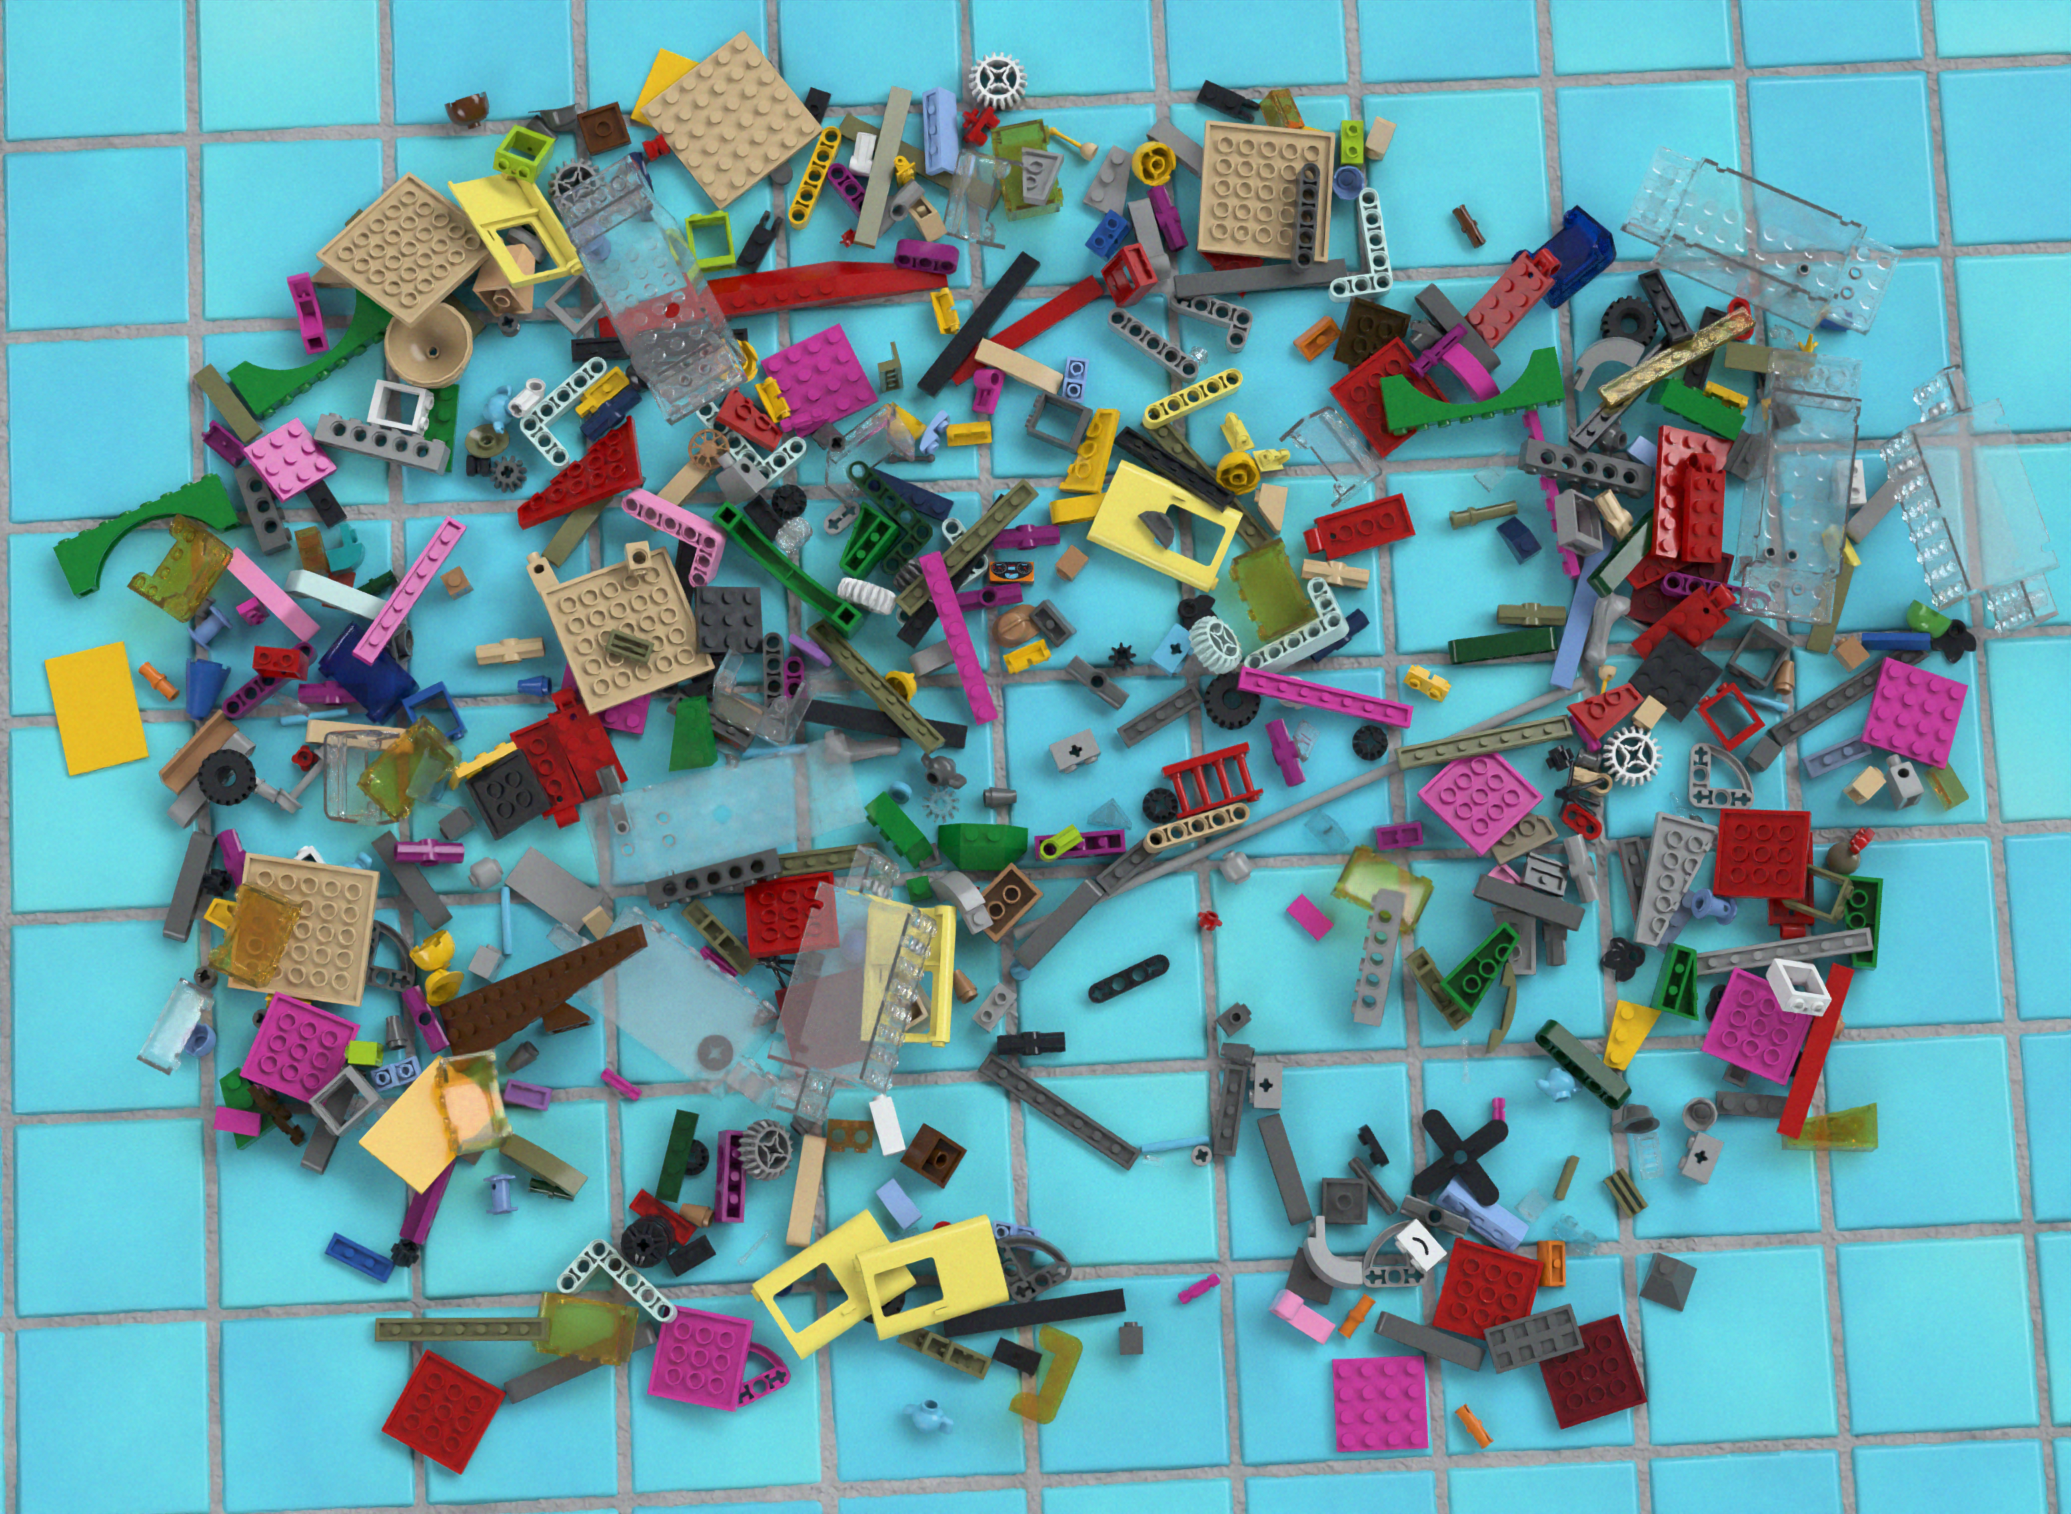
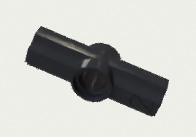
M1040 1031L1021 1032L1017 1035L997 1036L998 1055L1022 1054V1056H1032L1048 1052H1065V1032L1041 1033Z

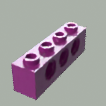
M1124 829L1080 832L1083 841L1060 855L1056 860L1124 855L1126 853ZM1056 834L1034 836L1036 862L1043 861L1039 856L1042 842ZM1045 846L1043 848L1044 853L1048 856L1056 853L1055 848L1052 846Z
M718 1131L714 1223H744L746 1169L742 1168L744 1161L738 1159L742 1155L737 1150L742 1145L738 1140L744 1138L742 1135L743 1131Z

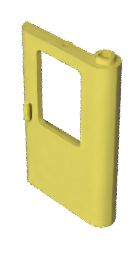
M502 172L498 175L453 184L452 181L447 183L512 288H521L570 275L576 276L584 271L586 266L585 260L535 182L532 184ZM524 224L531 225L558 268L532 275H524L496 231Z
M1121 460L1086 539L1208 593L1209 590L1214 591L1219 579L1215 576L1243 513L1227 507L1222 513L1180 485L1125 460ZM1175 505L1223 526L1225 534L1211 565L1205 566L1157 545L1154 542L1155 536L1139 519L1138 515L1145 511H1156L1166 514L1168 507Z
M938 905L935 908L903 909L869 906L862 1041L931 1043V1047L944 1048L945 1044L950 1043L957 907ZM909 938L911 940L917 938L919 942L925 943V950L922 956L916 955V952L912 953L909 948L906 949ZM930 971L933 973L930 1031L927 1034L889 1033L887 1031L891 972Z
M866 1208L753 1283L754 1289L751 1290V1293L757 1302L762 1300L800 1359L803 1360L872 1314L862 1275L860 1272H855L852 1259H855L856 1253L886 1245L890 1242ZM825 1263L848 1295V1300L801 1332L796 1333L774 1302L773 1297L819 1265ZM906 1265L877 1273L874 1276L881 1307L917 1284Z
M986 1214L856 1253L855 1259H852L855 1272H860L862 1275L879 1341L1009 1301V1294L992 1227ZM932 1257L936 1266L943 1298L936 1302L885 1317L874 1282L875 1274Z

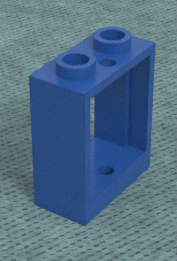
M1110 209L1087 240L1085 246L1108 263L1133 226Z
M443 681L401 700L427 751H437L444 747V743L450 740L452 742L458 741L464 737V733L468 732ZM443 695L458 728L429 741L414 709Z

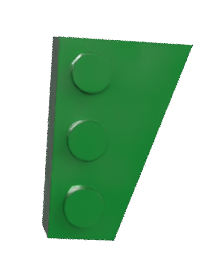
M863 501L859 516L855 520L850 540L848 539L839 563V567L844 574L852 579L862 581L867 578L901 535L897 525Z
M706 695L684 698L677 703L669 772L709 767L718 761Z
M885 791L864 807L868 814L865 817L873 827L878 826L880 828L879 834L887 843L891 841L894 845L892 847L900 858L904 856L914 869L919 866L921 860L925 861L934 853V849L925 835Z
M1668 942L1651 1000V1008L1699 1021L1696 985L1697 950Z
M237 1067L219 1080L226 1107L263 1114L260 1135L258 1137L233 1132L237 1149L244 1150L277 1126L272 1121L274 1117L264 1113L247 1091L253 1085V1082L239 1076L242 1068Z

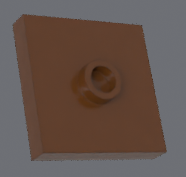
M618 101L576 115L590 157L632 144Z

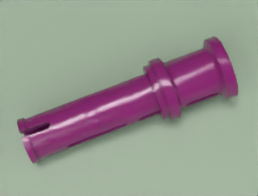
M1458 322L1430 350H1424L1414 363H1409L1410 370L1419 379H1422L1432 366L1438 365V359L1468 333L1467 329Z

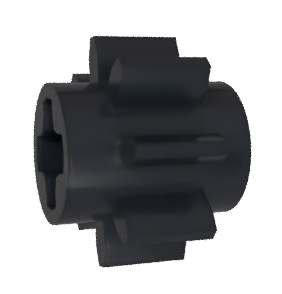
M1120 642L1119 648H1111L1114 655L1109 656L1108 660H1114V669L1119 666L1122 667V671H1125V666L1133 667L1134 664L1130 658H1135L1136 654L1130 652L1131 645L1126 648ZM1118 653H1119L1120 655H1122L1123 653H1126V654H1127V655H1126V659H1127V660L1122 659L1121 661H1119V660H1118V657H1119Z
M1560 745L1548 751L1550 757L1546 759L1549 769L1555 767L1556 771L1560 772L1570 767V760L1574 758L1571 748L1565 750L1563 745Z
M212 868L211 874L204 875L203 886L207 890L206 894L222 897L223 892L229 891L231 879L227 875V871Z
M400 1239L398 1244L394 1243L390 1250L393 1253L391 1259L397 1266L409 1268L412 1263L415 1264L420 1256L417 1254L419 1248L411 1240Z

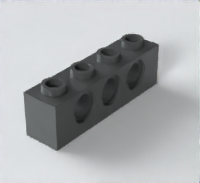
M252 464L234 470L262 552L269 556L291 548L290 540H293L290 529L284 527L282 520L286 518L282 508L277 507L275 501L278 499ZM257 483H262V489L259 492H253V486ZM263 504H270L267 512H260V507ZM277 524L275 532L267 533L269 525Z

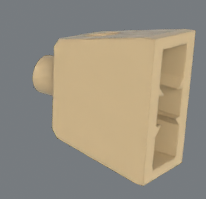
M533 552L526 557L529 563L526 569L540 596L541 590L560 584L546 557L541 558L538 552Z

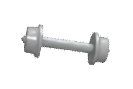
M324 744L320 749L314 750L321 759L290 794L282 788L279 789L280 793L275 800L280 804V810H287L293 814L296 810L303 808L296 799L328 764L333 769H338L337 765L342 758L336 754V748L330 749Z

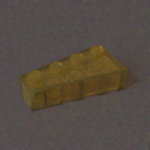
M1877 1103L1806 1118L1799 1140L1781 1135L1782 1150L1873 1152L1878 1148Z

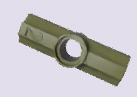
M1540 603L1502 604L1497 606L1498 625H1521L1524 628L1565 625V606H1541Z

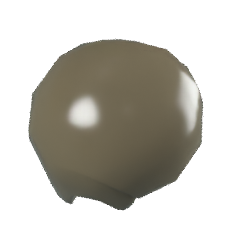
M1839 842L1828 850L1826 856L1827 866L1833 873L1849 875L1854 873L1860 866V852L1857 855L1849 850L1850 843Z

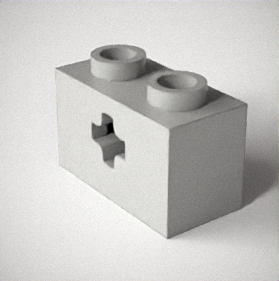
M1090 728L1049 745V751L1059 773L1063 771L1065 774L1071 773L1078 769L1077 765L1084 762L1086 765L1092 764L1098 760L1097 757L1101 754ZM1072 748H1075L1077 751L1081 750L1079 757L1075 755L1070 756Z
M487 944L484 947L480 945L468 970L494 983L506 959L501 956L503 952L494 946Z
M999 982L974 1014L972 1020L990 1034L1015 1002L1017 995Z
M1255 1062L1254 1067H1250L1249 1080L1253 1081V1090H1249V1103H1253L1252 1109H1281L1283 1063ZM1264 1080H1267V1084L1271 1085L1267 1092H1264V1089L1259 1086Z
M1695 1132L1694 1135H1690L1686 1143L1688 1148L1686 1156L1682 1155L1677 1166L1680 1169L1678 1174L1702 1185L1708 1184L1724 1142L1701 1132ZM1701 1152V1157L1704 1159L1697 1163V1158L1694 1155Z

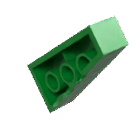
M1672 377V379H1656L1645 402L1651 405H1663V410L1670 414L1678 416L1681 414L1683 415V420L1695 425L1701 424L1702 429L1724 439L1736 440L1746 419L1745 416L1740 414V409L1731 405L1727 408L1722 405V400L1714 396L1708 398L1702 395L1704 391L1693 386L1688 388L1684 386V381L1676 377Z
M1842 875L1850 878L1854 887L1851 898L1846 899L1844 904L1845 912L1842 917L1844 930L1870 927L1874 949L1849 954L1851 969L1874 971L1877 968L1883 878ZM1837 885L1838 895L1842 888L1840 885Z
M1505 921L1438 985L1469 1019L1521 938Z

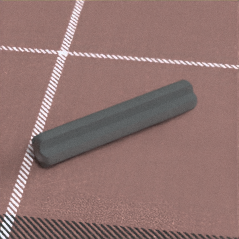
M1358 1157L1350 1160L1348 1165L1357 1177L1368 1179V1191L1387 1215L1393 1214L1398 1207Z

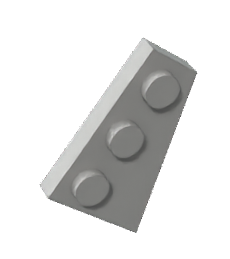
M1113 145L1084 197L1083 204L1105 215L1112 209L1122 217L1133 154Z

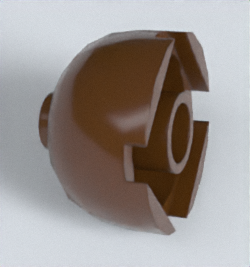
M486 92L455 100L456 102L451 103V105L450 102L444 104L450 120L458 126H467L468 130L481 126L480 121L487 117L490 108Z

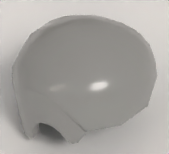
M1696 1097L1684 1105L1682 1118L1685 1126L1691 1131H1707L1715 1124L1718 1113L1715 1104L1709 1099Z

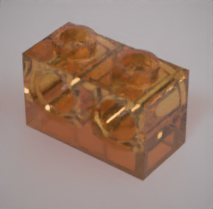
M316 526L294 531L304 570L320 576L331 573L320 530Z
M828 1119L826 1146L831 1147V1152H845V1148H853L854 1153H867L868 1149H873L874 1121ZM843 1130L845 1132V1139L842 1142H835L832 1137L834 1131ZM857 1132H867L868 1139L865 1143L856 1142L855 1135Z

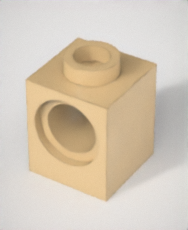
M648 541L625 544L624 554L628 575L634 574L635 577L648 575V572H651L652 569ZM641 556L644 559V563L636 564L633 561V557Z
M1649 695L1630 720L1633 721L1635 728L1638 730L1643 728L1648 733L1667 708Z

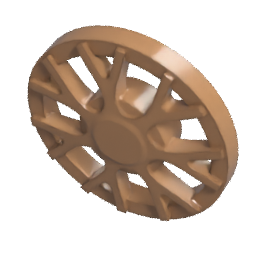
M703 429L691 438L688 445V454L691 461L698 468L708 471L716 470L721 467V464L712 466L710 459L720 457L717 455L718 449L728 451L730 454V445L727 438L718 430ZM707 433H713L712 441L706 440ZM699 436L704 440L701 445L695 442ZM721 437L724 443L717 446L715 441ZM700 448L701 453L692 455V449ZM701 456L707 458L704 465L698 463Z

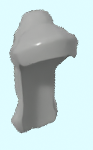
M1612 592L1605 598L1598 596L1596 600L1592 629L1583 652L1584 658L1594 666L1602 667L1607 659L1606 647L1612 624L1621 615H1626L1630 611L1631 600L1626 596L1617 595Z
M834 728L824 734L826 749L824 750L823 757L829 764L850 763L882 755L896 756L901 750V742L897 737L887 736L882 739L857 742L838 728Z

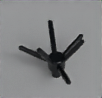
M1571 760L1567 786L1555 790V797L1562 798L1563 800L1558 817H1563L1568 802L1575 803L1595 817L1597 815L1596 812L1579 800L1595 806H1600V803L1579 795V791L1603 783L1605 780L1601 778L1581 786H1572L1575 760Z
M780 955L757 958L759 962L756 965H765L767 969H772L783 989L787 987L779 971L795 980H798L799 976L781 967L780 964L807 965L808 961L781 959Z

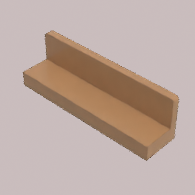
M218 710L159 771L158 774L162 784L179 796L198 776V769L201 767L204 758L206 759L210 753L220 750L230 737L239 731L235 725L225 718L222 710Z

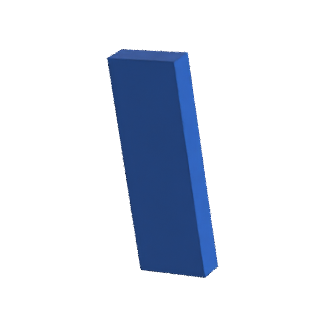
M1862 633L1861 645L1865 650H1930V634Z
M336 1232L325 1251V1254L383 1283H387L396 1265L392 1260Z

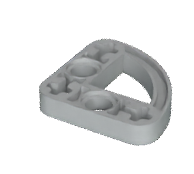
M1697 743L1689 752L1688 802L1692 807L1702 809H1749L1754 803V790L1750 776L1742 763L1727 750L1712 744ZM1699 748L1706 754L1701 758V764L1706 763V766H1694V763L1697 764L1699 761L1698 755H1695L1694 752ZM1711 756L1720 759L1733 770L1742 789L1710 787ZM1699 769L1705 773L1704 781L1699 782L1694 779L1693 773L1695 770ZM1700 792V796L1707 797L1709 792H1711V805L1708 804V799H1703L1700 803H1697V799H1693V796ZM1717 793H1723L1727 797L1724 805L1716 803L1715 795ZM1731 793L1734 794L1733 798H1740L1743 794L1749 802L1742 806L1740 801L1732 802L1733 806H1730L1732 800Z
M1413 1220L1399 1222L1386 1228L1371 1242L1362 1262V1282L1365 1286L1370 1288L1421 1286L1427 1281L1428 1271L1424 1272L1421 1269L1419 1273H1423V1278H1420L1418 1283L1414 1278H1407L1408 1283H1404L1405 1273L1403 1269H1407V1274H1414L1416 1269L1410 1262L1412 1258L1407 1252H1405L1406 1266L1372 1267L1375 1255L1383 1243L1399 1233ZM1380 1270H1385L1384 1281L1386 1284H1381L1382 1279H1376L1374 1284H1370V1280L1365 1278L1366 1275L1370 1274V1271H1373L1374 1275H1382ZM1392 1270H1397L1401 1275V1279L1397 1283H1392L1388 1279V1274Z

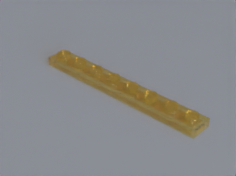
M1741 307L1695 333L1692 340L1674 345L1598 388L1597 393L1607 406L1612 408L1754 328L1756 321L1744 307Z

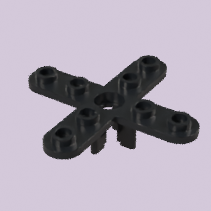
M1435 1109L1426 1111L1422 1117V1124L1444 1156L1415 1176L1413 1179L1414 1191L1419 1195L1427 1196L1459 1174L1481 1204L1485 1206L1495 1204L1499 1199V1190L1477 1159L1506 1139L1509 1132L1507 1124L1500 1119H1494L1462 1141L1440 1111ZM1460 1150L1467 1154V1160L1462 1164L1454 1161V1154Z

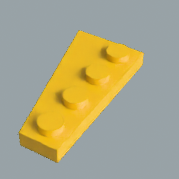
M1097 409L1086 431L1087 437L1084 443L1079 445L1078 455L1074 463L1070 464L1067 470L1068 476L1065 482H1061L1059 490L1062 492L1101 494L1121 414L1119 410Z

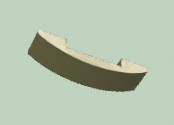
M1423 946L1404 959L1421 988L1454 1031L1473 1018L1471 1016L1469 1019L1438 987L1444 978Z
M1510 963L1503 965L1499 987L1508 988L1500 1029L1490 1030L1486 1053H1492L1500 1045L1514 1017L1517 986Z

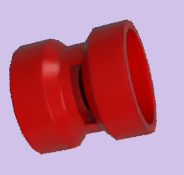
M662 133L655 136L654 140L642 142L650 162L656 161L661 155L666 156L671 153Z

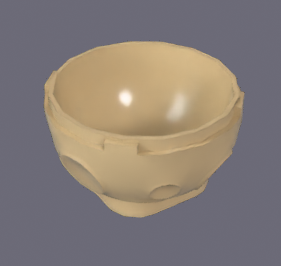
M440 302L412 329L396 317H392L386 328L387 331L384 339L385 356L393 371L412 386L424 389L448 387L458 381L469 366L473 354L472 329L464 316L456 308L445 302ZM437 350V354L434 356L430 355V352Z

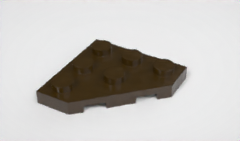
M1351 296L1333 360L1350 366L1359 365L1363 360L1374 355L1397 336L1400 339L1404 338L1412 315Z
M253 1084L247 1089L264 1113L274 1117L272 1121L286 1135H291L289 1139L295 1146L301 1147L307 1142L304 1138L306 1135L305 1131L299 1124L295 1126L290 1119L293 1115L286 1106L283 1107L277 1102L280 1098L272 1088L269 1089L263 1085Z

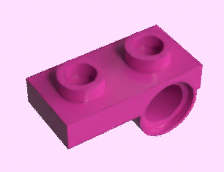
M983 368L976 370L973 380L978 391L972 407L973 411L982 414H994L1006 376L1005 372Z
M256 596L236 607L240 616L250 626L259 625L270 616L265 605Z

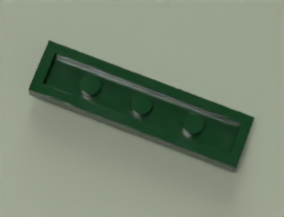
M677 1109L655 1198L678 1203L700 1114Z

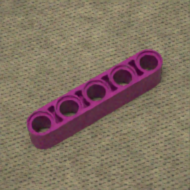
M1671 572L1662 579L1660 588L1668 596L1686 599L1692 594L1689 590L1690 584H1694L1698 588L1703 585L1710 594L1712 589H1716L1722 583ZM1667 580H1674L1677 583V588H1670L1667 585ZM1725 584L1733 595L1737 594L1742 598L1741 604L1734 602L1727 608L1728 610L1760 616L1770 608L1771 599L1767 594ZM1755 599H1759L1763 602V609H1758L1755 606Z
M300 642L291 648L301 651L309 648L311 650L308 657L310 659L309 666L318 657L316 649L308 642ZM258 674L223 702L222 710L231 719L240 720L291 680L275 678L273 685L266 686L265 681L268 677H262ZM251 690H257L256 698L248 700V693ZM233 704H239L238 712L231 714L230 707Z

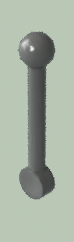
M895 454L889 456V461L892 464L897 463V461H928L932 463L935 461V456L929 454L928 456L897 457Z

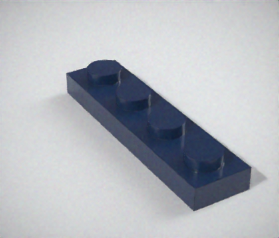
M872 468L915 511L941 522L948 518L954 501ZM870 481L868 489L872 493H876L879 486L877 482ZM891 496L886 497V499L894 501Z

